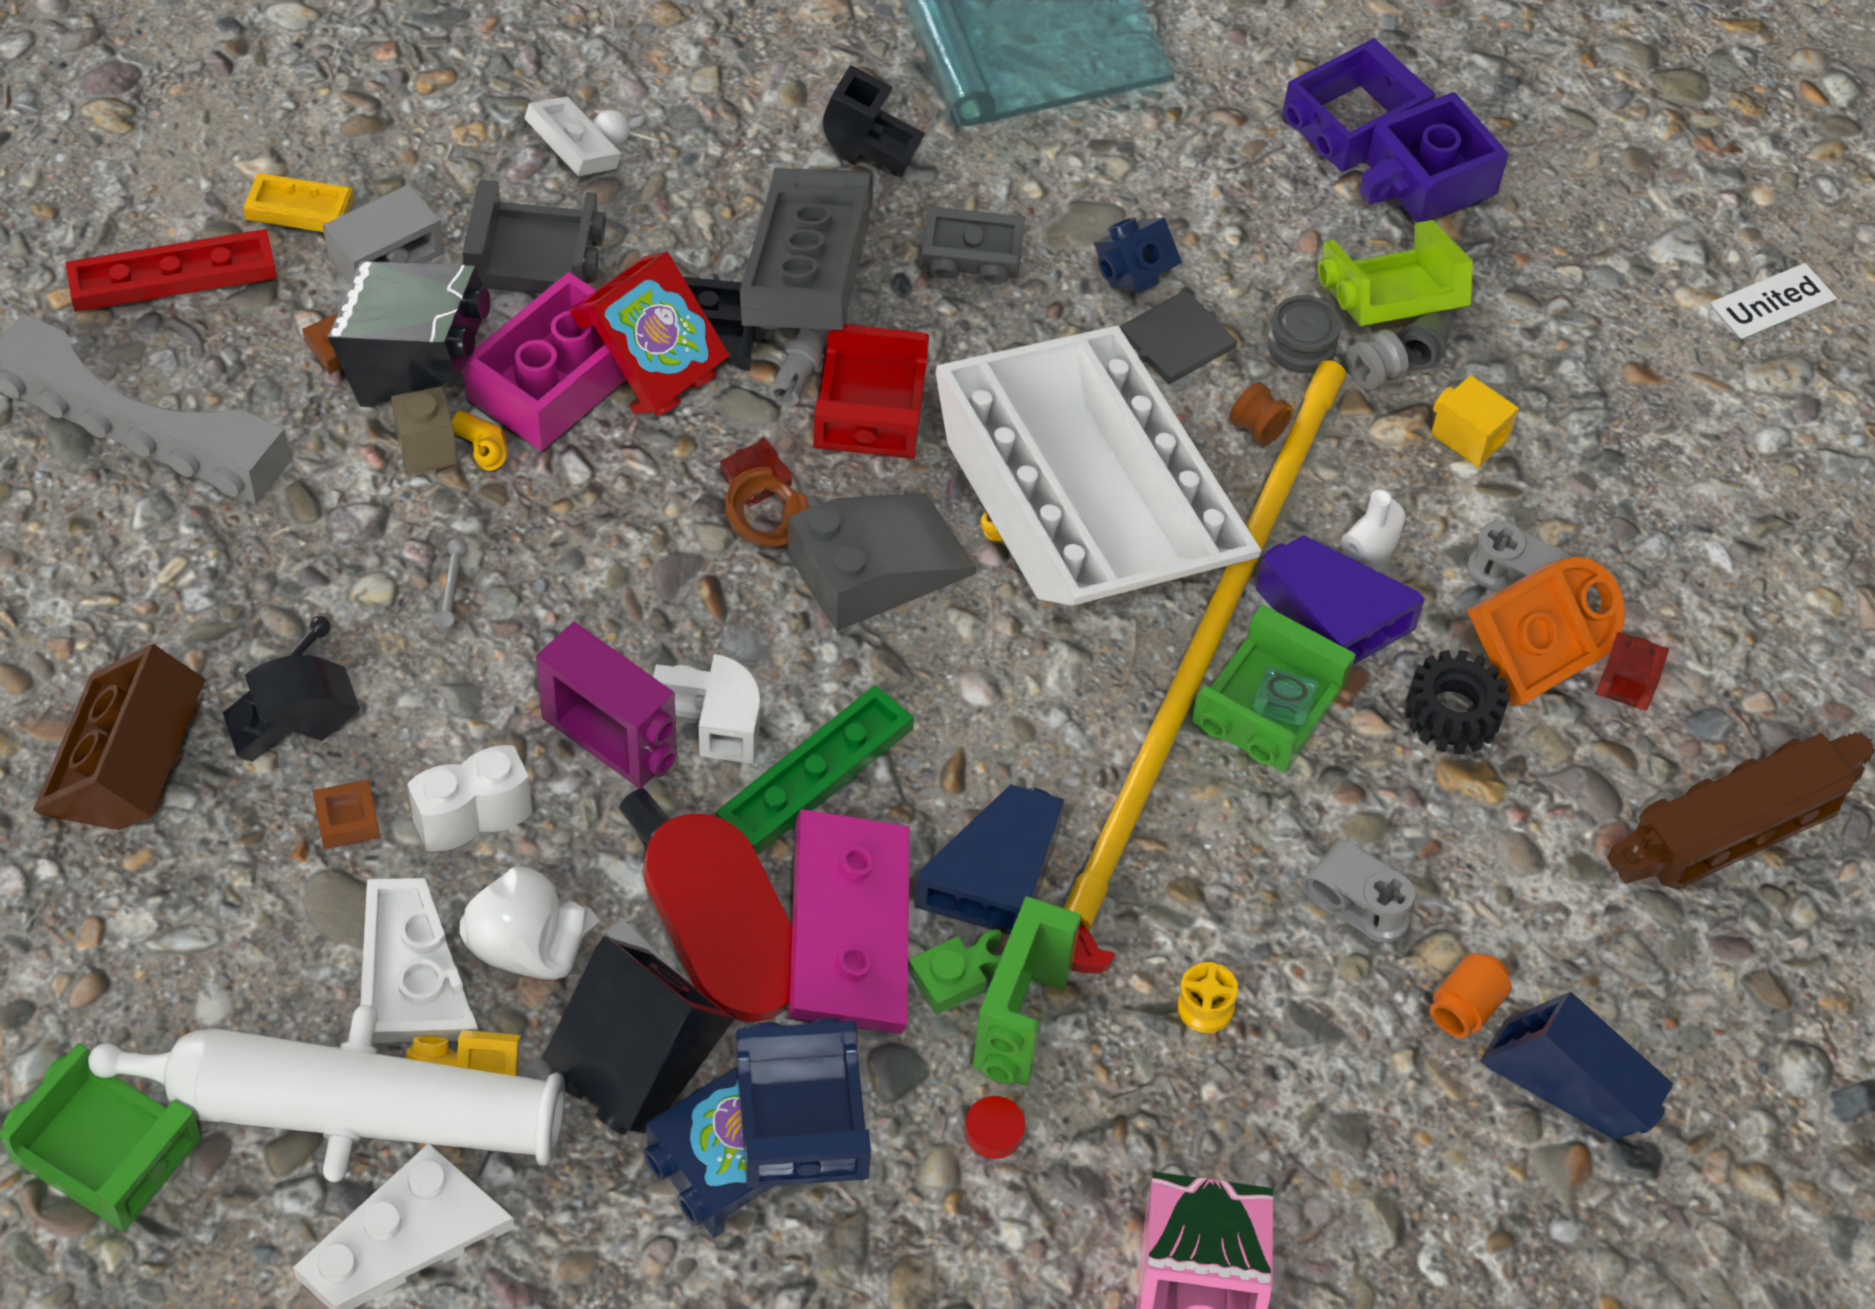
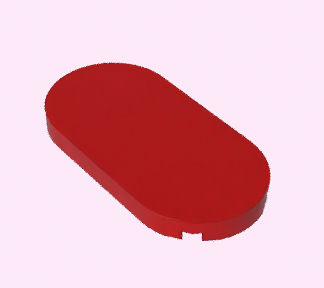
M693 813L677 816L665 822L656 830L649 841L642 868L643 878L693 986L725 1012L734 1014V1019L758 1022L776 1017L790 1005L792 925L753 846L738 828L716 816Z

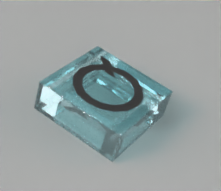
M1267 665L1252 711L1295 725L1305 726L1319 681Z

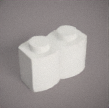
M511 745L494 746L481 750L467 758L461 765L447 764L430 768L415 776L407 784L413 821L426 850L431 852L457 848L472 840L479 832H497L509 829L520 824L532 814L529 776L515 746Z

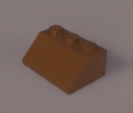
M151 644L90 674L33 810L42 816L120 830L141 820L151 818L163 802L164 792L161 790L167 774L176 765L182 754V746L179 744L185 729L193 721L200 709V701L197 699L205 678L155 644Z

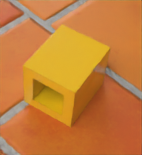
M1470 375L1456 388L1452 386L1446 388L1438 397L1433 407V411L1437 414L1431 435L1479 468L1509 441L1519 408Z

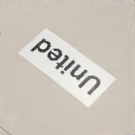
M1803 263L1709 303L1739 338L1743 339L1838 298L1806 263Z

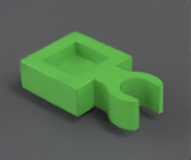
M995 929L984 933L976 945L967 949L959 936H956L908 959V972L935 1015L986 991L987 979L984 974H995L1002 956L992 955L987 950L1000 945L1002 935L1000 930Z

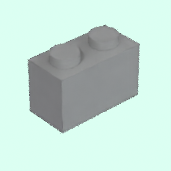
M410 184L391 193L384 194L378 199L347 214L340 215L335 220L323 225L328 259L349 284H351L360 261L425 264L444 254L441 220Z

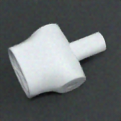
M1379 489L1372 492L1366 514L1341 538V545L1347 557L1378 572L1384 569L1390 561L1401 537L1406 520L1403 508L1392 499L1387 491Z

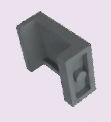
M479 180L462 252L463 264L475 266L483 287L489 289L542 294L568 272L587 284L588 278L597 277L599 250L594 248L595 241L603 242L606 213L598 211L597 193L586 192L583 210L500 202L498 181Z

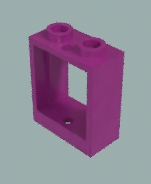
M573 621L536 655L542 719L641 789L655 775L657 777L664 775L676 760L675 692Z

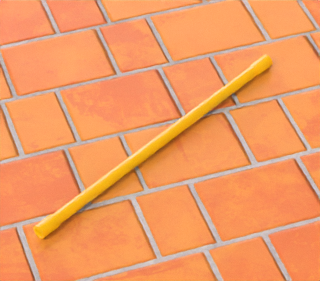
M1324 360L1319 363L1304 394L1302 407L1246 523V527L1262 551L1326 413L1332 408L1346 378L1345 369L1335 361ZM1259 557L1226 566L1083 872L1076 878L1063 908L1081 914L1080 925L1090 931L1108 892V883Z

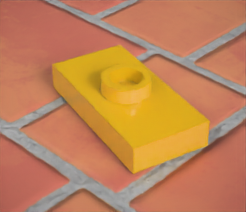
M257 173L243 207L245 220L324 232V224L350 212L354 202V193L351 187Z

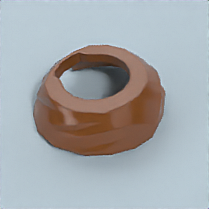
M757 467L742 472L730 482L725 497L726 515L733 531L743 540L756 547H777L788 544V517L809 509L805 494L803 492L797 493L784 482L777 479L773 475L772 468ZM764 489L776 493L785 503L781 525L769 532L754 529L744 516L746 501L750 497L762 493Z

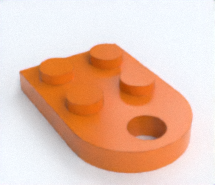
M1570 557L1552 561L1467 610L1491 664H1494L1500 670L1498 679L1505 678L1508 686L1505 693H1509V703L1511 706L1524 705L1608 654L1619 640L1625 620L1624 600L1616 580L1604 566L1584 557ZM1590 586L1595 587L1600 594L1601 605L1597 613L1593 612L1587 604L1586 595Z

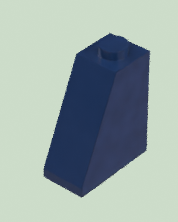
M1010 784L920 870L917 879L915 908L987 929H997L1001 933L1010 935L1025 896L1034 899L1038 897L1060 831L1065 799L1054 797L1042 789H1026Z
M1572 992L1507 1018L1480 1060L1490 1070L1614 1140L1636 1132L1646 1133L1651 1130L1663 1117L1665 1107L1662 1104L1674 1085Z

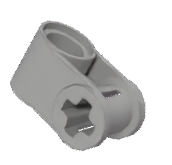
M1492 521L1481 529L1478 537L1479 548L1470 555L1467 569L1473 581L1480 586L1499 592L1552 561L1570 558L1571 556L1561 548L1549 545L1520 530L1512 523ZM1505 536L1508 540L1502 550L1499 549V546ZM1489 560L1494 561L1490 572L1486 573L1485 569Z
M1347 840L1336 841L1303 882V890L1317 907L1329 914L1336 915L1374 941L1381 943L1394 942L1403 937L1407 932L1410 923L1409 911L1415 901V888L1412 882L1405 875L1394 871L1370 856L1355 843ZM1396 888L1399 889L1398 899L1394 897ZM1376 915L1380 916L1378 926L1374 924Z

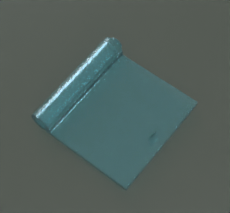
M903 0L951 120L957 125L974 126L1174 80V72L1140 0Z

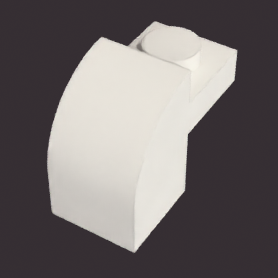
M717 654L713 656L710 672L696 670L686 665L672 667L656 664L653 677L675 692L676 716L700 719L699 756L754 764L760 733V694L757 683L751 673L735 660Z

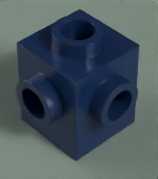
M1135 217L1124 219L1108 227L1109 236L1094 243L1099 256V270L1102 276L1109 282L1111 288L1131 287L1133 293L1144 291L1160 282L1158 275L1182 263L1165 217L1141 219L1138 221Z

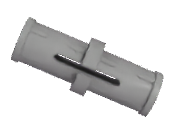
M801 328L795 341L786 346L781 355L783 364L774 382L771 383L768 389V394L773 401L777 399L781 389H785L778 404L785 407H794L798 404L800 395L809 377L814 376L822 365L821 354L827 344L828 331L815 332L807 328Z

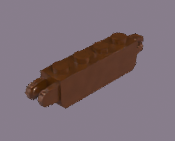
M1822 732L1802 742L1800 739L1795 738L1784 743L1769 757L1758 762L1755 758H1751L1740 763L1729 775L1714 782L1708 778L1696 783L1685 795L1670 802L1667 799L1657 800L1642 811L1636 831L1612 846L1607 859L1626 884L1655 875L1663 886L1677 890L1837 816L1847 794L1853 787V783H1856L1857 779L1860 780L1865 770L1863 763L1866 764L1873 756L1875 749L1871 742L1872 739L1863 735L1862 732L1859 734L1856 732L1853 734L1849 733L1848 736L1843 735L1830 742Z

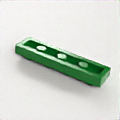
M875 684L715 811V816L738 828L750 841L756 854L759 855L796 825V818L801 809L813 811L913 730L914 717Z

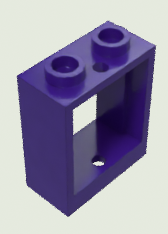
M1373 38L1289 81L1282 116L1293 129L1298 130L1316 147L1321 156L1330 160L1341 172H1344L1367 160L1373 130L1384 118L1434 100L1436 94L1381 43ZM1361 86L1388 112L1350 132L1322 105Z

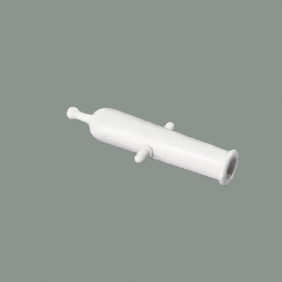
M361 1005L355 1010L348 1042L341 1043L340 1048L225 1029H206L190 1032L180 1037L171 1052L164 1054L146 1055L123 1052L118 1046L108 1043L97 1045L88 1056L89 1068L95 1076L108 1078L114 1077L117 1074H125L157 1081L165 1086L170 1104L174 1100L194 1111L197 1120L323 1133V1137L328 1139L323 1175L331 1182H338L345 1177L352 1143H358L360 1137L535 1155L539 1165H546L552 1162L558 1146L565 1101V1082L563 1075L560 1073L549 1075L545 1081L376 1054L377 1049L371 1047L377 1014L375 1009L369 1005Z

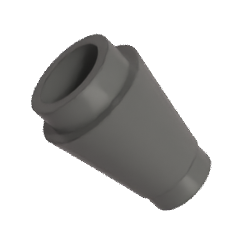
M1451 309L1418 315L1401 330L1398 338L1405 347L1410 367L1426 369L1442 360L1454 318Z

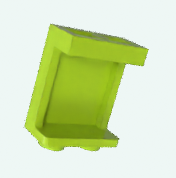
M1434 220L1415 223L1414 250L1353 261L1335 240L1323 243V259L1318 262L1320 283L1323 288L1330 291L1337 299L1341 309L1346 310L1359 326L1471 305L1473 260Z

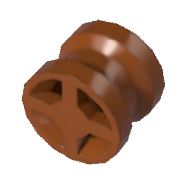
M1257 382L1247 388L1237 399L1230 412L1229 421L1238 429L1250 431L1252 440L1259 446L1265 447L1283 433L1292 418L1294 410L1285 400H1275L1271 397L1270 389L1263 383Z

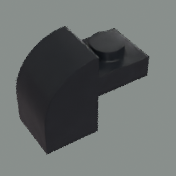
M850 65L831 95L824 113L823 129L825 136L834 150L849 163L856 165L862 155L903 176L920 147L925 133L883 111L892 91V86Z
M290 655L265 662L245 674L249 691L223 712V716L236 755L253 762L290 730L323 741L360 711V707L344 666L317 656Z

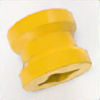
M1201 962L1190 967L1184 973L1177 1004L1178 1014L1188 1027L1201 1033H1215L1223 1030L1231 1022L1238 996V982L1233 973L1225 966L1214 962ZM1202 999L1203 1004H1201L1198 1000Z

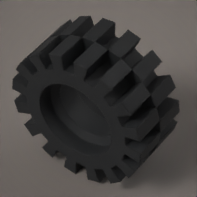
M1450 650L1440 651L1438 661L1431 655L1425 659L1423 666L1419 664L1415 670L1405 702L1407 703L1405 717L1411 718L1409 727L1413 733L1423 729L1420 737L1423 743L1428 745L1432 739L1438 741L1436 747L1438 751L1445 752L1447 745L1450 744L1454 745V754H1464L1466 746L1469 744L1472 752L1481 750L1483 742L1489 744L1494 739L1496 732L1499 731L1509 702V693H1505L1508 685L1505 678L1497 680L1500 670L1494 664L1488 669L1483 668L1486 658L1478 654L1474 662L1467 660L1468 651L1459 650L1456 659H1452ZM1443 692L1460 693L1471 699L1477 708L1470 712L1451 710L1437 699V694Z

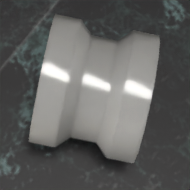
M1381 329L1373 333L1367 343L1356 342L1347 348L1345 354L1346 365L1350 375L1361 388L1367 391H1373L1380 387L1386 377L1397 378L1404 374L1409 365L1404 345L1393 332L1387 329Z

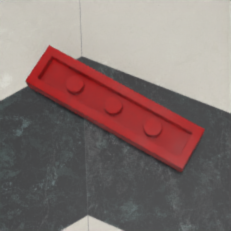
M267 229L65 262L74 312L277 278Z

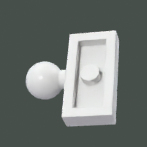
M568 96L529 103L524 118L577 176L617 169L621 152L615 146L624 143L630 134L629 122L621 112L605 110L600 112L594 121L591 122Z

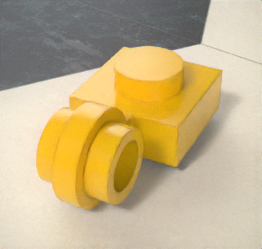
M462 1030L458 1036L457 1052L448 1048L449 1040L445 1037L422 1035L413 1038V1046L406 1050V1058L519 1076L521 1035Z

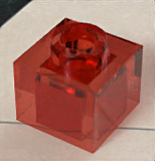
M1617 632L1595 694L1647 711L1659 684L1669 648L1651 643L1649 640L1641 637H1633Z

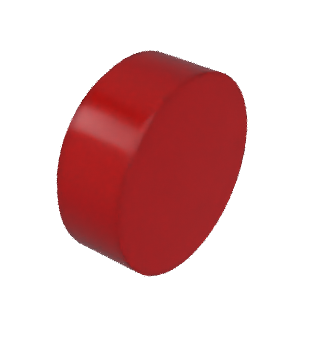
M989 1096L978 1100L971 1106L966 1117L965 1137L969 1146L977 1154L990 1159H1000L1010 1156L1020 1147L1024 1137L1025 1118L1022 1110L1016 1103L1005 1097Z

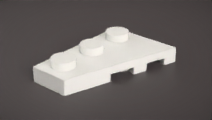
M425 878L367 879L360 1006L369 1005L375 1009L377 1014L372 1043L413 1042V1038L422 1035H436L445 1037L449 1041H458V1036L462 1030L478 1031Z
M427 1144L293 1267L295 1278L329 1309H354L406 1283L407 1276L441 1259L443 1263H446L464 1254L465 1247L491 1234L496 1238L514 1229V1218L435 1148Z

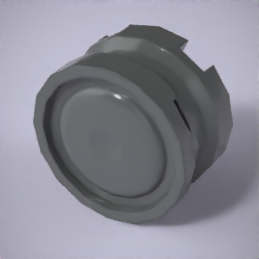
M1295 295L1284 299L1275 308L1272 317L1271 330L1267 342L1269 354L1277 364L1286 370L1297 373H1315L1320 362L1324 360L1333 361L1342 328L1340 314L1333 305L1324 299L1311 295Z

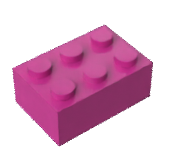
M570 272L566 273L477 346L473 354L467 357L463 366L467 400L541 452L626 380V377L594 325L579 328L569 312L571 308L596 291Z

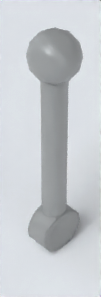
M458 537L451 539L447 544L450 561L441 611L437 612L433 618L434 628L441 634H448L455 628V618L451 612L460 560L468 550L467 543Z

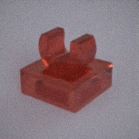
M765 437L720 460V474L729 485L734 478L744 471L757 467L772 468L773 475L789 487L792 486L791 471L778 457V452ZM764 489L762 493L750 497L745 505L749 508L776 493Z

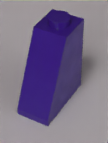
M1305 535L1286 545L1283 543L1277 544L1268 550L1261 560L1256 590L1276 612L1355 653L1353 665L1416 630L1425 600L1418 591Z

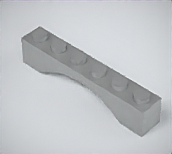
M25 313L0 338V392L12 399L21 398L40 407L45 413L54 418L63 417L81 425L96 437H107L121 443L138 456H150L170 465L183 476H194L208 482L227 496H239L257 504L291 462L285 428L242 409L220 412H181L153 407L127 398L106 386L84 366L74 352L65 331Z

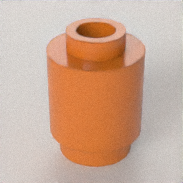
M1467 954L1433 995L1434 1003L1430 1007V1014L1434 1022L1447 1034L1456 1038H1465L1469 1033L1480 1031L1512 991V983L1507 968L1500 960L1491 955Z

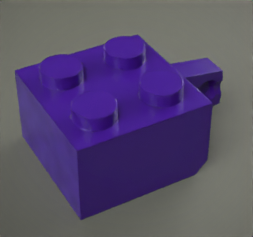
M1455 92L1384 118L1374 128L1366 161L1371 169L1363 172L1359 193L1369 205L1397 198L1417 223L1433 220L1498 194L1509 153Z

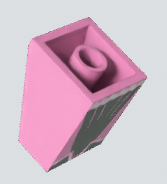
M1153 1171L1144 1221L1136 1309H1268L1273 1286V1188Z

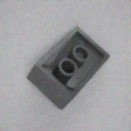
M926 493L835 498L788 517V557L836 632L976 574V566Z

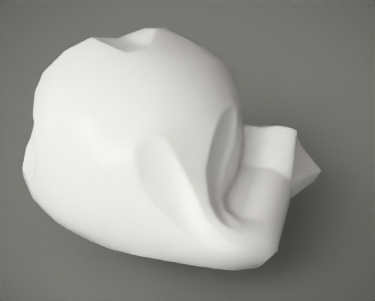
M517 865L488 885L469 902L460 920V936L465 946L478 959L493 967L527 977L554 981L565 978L572 972L583 938L600 920L588 906L581 907L573 901L560 904L556 886L544 874L532 868Z

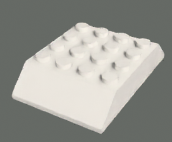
M1118 325L937 365L935 374L948 446L1037 599L1074 606L1255 559L1260 556L1262 550Z

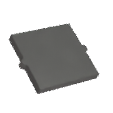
M1187 290L1119 326L1132 348L1139 354L1141 362H1147L1169 385L1237 346V340L1216 320V313L1208 312Z

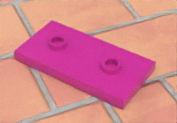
M804 809L800 810L796 818L789 1018L807 1021L835 1018L841 1022L855 1021L857 1022V1028L897 1034L903 1033L907 1026L910 826Z

